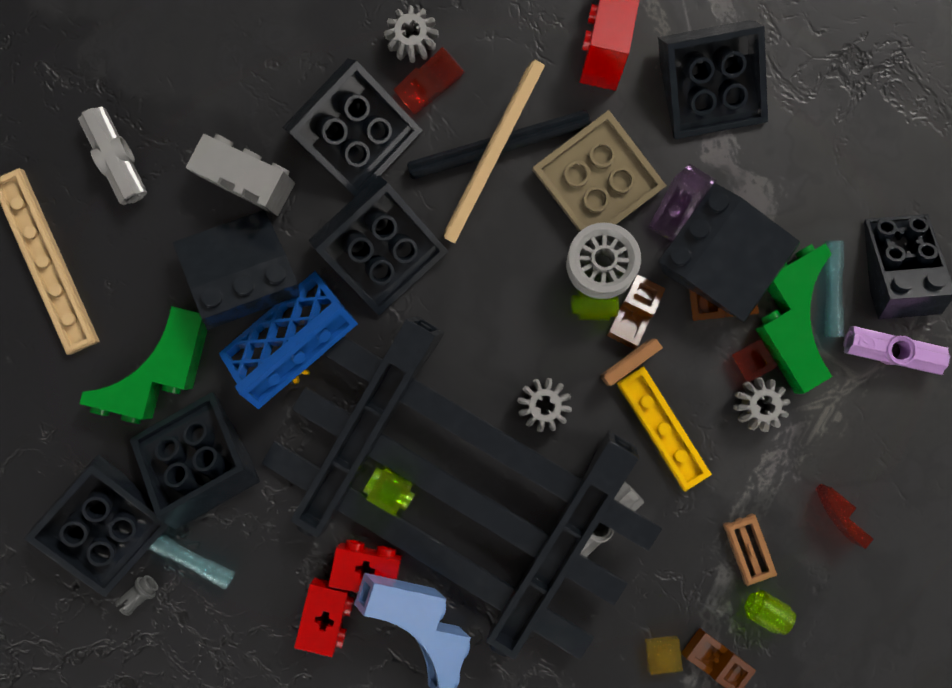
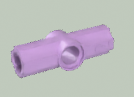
M850 326L843 343L844 353L881 361L886 365H898L937 375H943L950 360L947 347L912 340L907 336H895L856 326ZM894 343H897L900 348V354L897 358L892 354Z

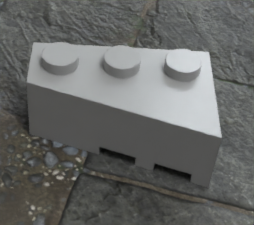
M203 133L186 168L199 177L279 216L295 185V182L288 176L290 171L275 163L270 165L261 161L262 157L246 148L242 152L232 147L233 142L221 135L215 134L214 138Z

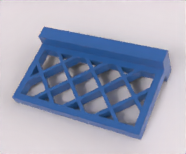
M316 271L298 285L300 296L274 305L219 352L220 357L237 384L235 388L239 395L257 409H260L358 325L353 316L344 308ZM318 284L315 297L306 298L308 291ZM330 304L320 313L322 305ZM303 306H312L309 317H300ZM294 307L291 318L282 319L283 313L288 308ZM306 325L296 333L297 326ZM288 326L285 337L276 338L279 327ZM265 328H269L266 339L258 340L259 333ZM281 346L271 355L273 347ZM263 347L260 359H251L254 349ZM245 348L242 359L233 361L231 357L239 350ZM256 367L251 373H249L246 376L248 368Z

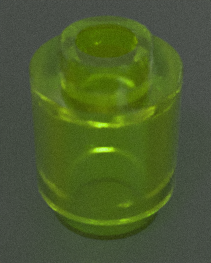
M578 290L577 295H572L571 311L572 314H577L578 320H610V317L618 316V296L609 299H596Z
M764 590L751 593L745 602L746 617L774 634L786 635L795 624L796 613L791 610L790 605Z

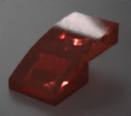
M441 47L420 69L415 68L393 90L413 114H416L448 89L465 71L447 49Z
M762 338L753 341L732 354L746 382H751L777 368L776 366L778 365L772 358L769 349L766 348Z
M820 484L816 489L823 507L831 520L853 544L866 549L874 539L849 519L856 510V507L832 487Z

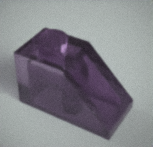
M689 164L674 177L649 228L673 242L717 180Z

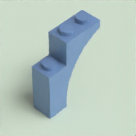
M364 573L354 603L363 616L397 625L416 639L424 655L428 673V686L430 688H457L464 658L467 657L470 650L471 637L459 626L439 622L445 615L446 598L432 587Z

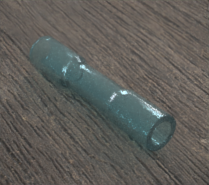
M825 241L824 244L826 243L832 255L824 264L826 273L824 337H844V241Z
M164 534L149 548V550L187 567L198 573L202 578L225 590L229 587L235 576L234 571L186 549Z

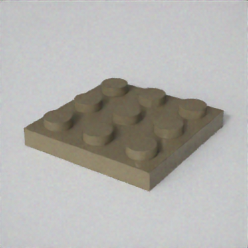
M609 110L532 167V171L579 232L587 226L596 223L618 224L667 186Z

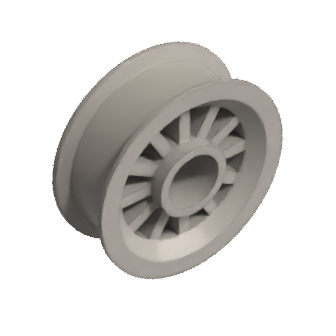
M612 223L592 224L581 230L573 239L566 260L567 273L572 284L583 294L596 299L613 298L626 291L634 281L641 265V252L632 234L621 226ZM596 240H601L600 246ZM607 241L612 242L610 246L607 245ZM616 245L620 247V249L615 250L614 248L616 247ZM604 255L610 259L611 265L602 267L597 264L595 257ZM591 271L592 275L589 278L586 273ZM596 276L600 277V282L594 281ZM606 276L608 277V279H609V281H610V282H608V283H606Z

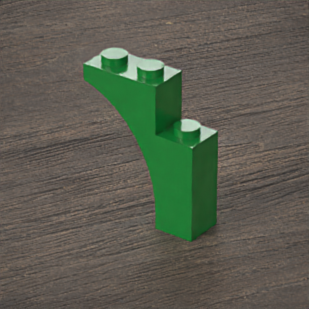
M811 243L795 253L798 259L790 264H785L768 288V292L781 313L778 309L770 312L761 318L763 324L755 328L795 394H804L833 377L822 360L815 344L810 319V306L815 282L824 264L832 255L826 243L817 248H814Z
M171 306L165 331L149 358L125 379L105 388L83 391L79 404L91 407L89 412L109 416L110 412L121 414L122 421L140 424L141 420L153 418L161 384H163L161 390L175 394H181L182 389H193L208 331L200 313Z

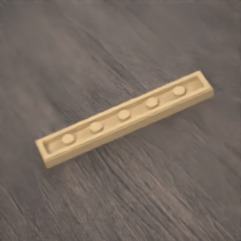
M537 60L529 62L443 233L445 239L456 243L545 67L543 63Z
M18 168L0 176V205L66 354L72 355L100 342L25 171Z

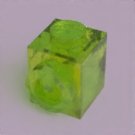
M377 467L363 490L364 493L368 494L366 500L393 516L396 515L399 508L405 511L415 495L410 491L414 483L387 467L384 470Z

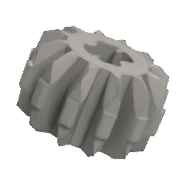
M411 5L407 9L408 14H403L400 9H397V19L388 18L387 25L390 29L384 32L385 39L390 41L387 45L389 51H397L396 55L399 60L404 59L408 54L411 63L415 62V55L417 54L426 60L428 57L426 49L434 51L436 43L433 40L439 37L438 30L433 28L436 25L435 19L433 17L426 18L427 14L424 8L419 10L417 14L414 13V8ZM414 31H417V36L411 35L410 38L406 37V33L412 34Z
M758 377L754 379L753 385L750 382H744L742 385L746 394L742 392L735 393V397L741 399L742 403L733 405L734 410L743 411L739 415L738 421L742 423L748 421V429L756 430L759 426L762 432H768L770 424L773 427L779 428L781 423L778 416L785 418L789 416L787 411L782 410V406L789 405L791 402L789 399L780 398L786 389L784 387L775 388L776 381L773 379H768L764 383V380ZM758 399L766 404L765 410H761V407L757 405Z
M546 378L544 389H542L540 381L534 379L533 385L536 391L533 392L527 386L522 388L530 397L529 399L522 397L517 399L518 403L528 405V408L518 411L519 416H525L531 413L525 424L530 427L538 420V432H543L545 422L548 423L551 431H555L556 425L553 421L555 418L562 424L567 422L560 415V412H571L572 407L562 405L561 402L569 400L571 396L568 393L558 396V393L564 387L562 383H558L551 390L552 379ZM542 396H548V401L553 403L551 410L546 409V414H541V409L536 406L538 399L542 401Z

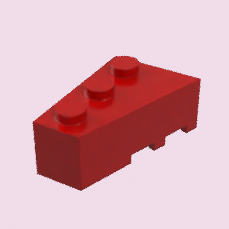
M598 0L597 5H591L587 24H591L592 29L591 31L586 30L582 50L586 51L579 83L613 91L617 90L630 52L639 0Z

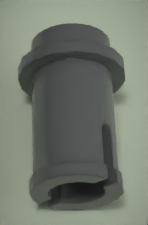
M148 575L138 577L134 582L135 585L115 601L116 607L124 604L119 609L123 615H131L144 601L156 596L158 584L152 577Z

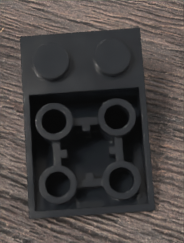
M929 215L865 219L864 229L870 294L878 319L943 314L952 301V281Z

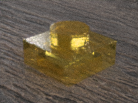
M677 636L645 639L648 668L651 675L683 671L680 643Z

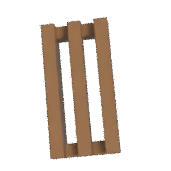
M649 339L602 373L600 378L606 386H612L663 347L657 339Z
M752 513L745 518H738L734 522L723 524L745 585L749 586L777 576L755 514ZM750 524L767 570L765 572H762L745 527L746 525ZM735 529L739 530L741 539L743 541L744 547L746 549L748 558L750 560L752 569L755 574L754 576L750 575L749 569L747 567L745 558L743 556L741 547L739 545L737 536L734 531Z

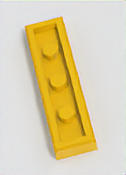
M644 366L616 382L683 491H687L712 475Z

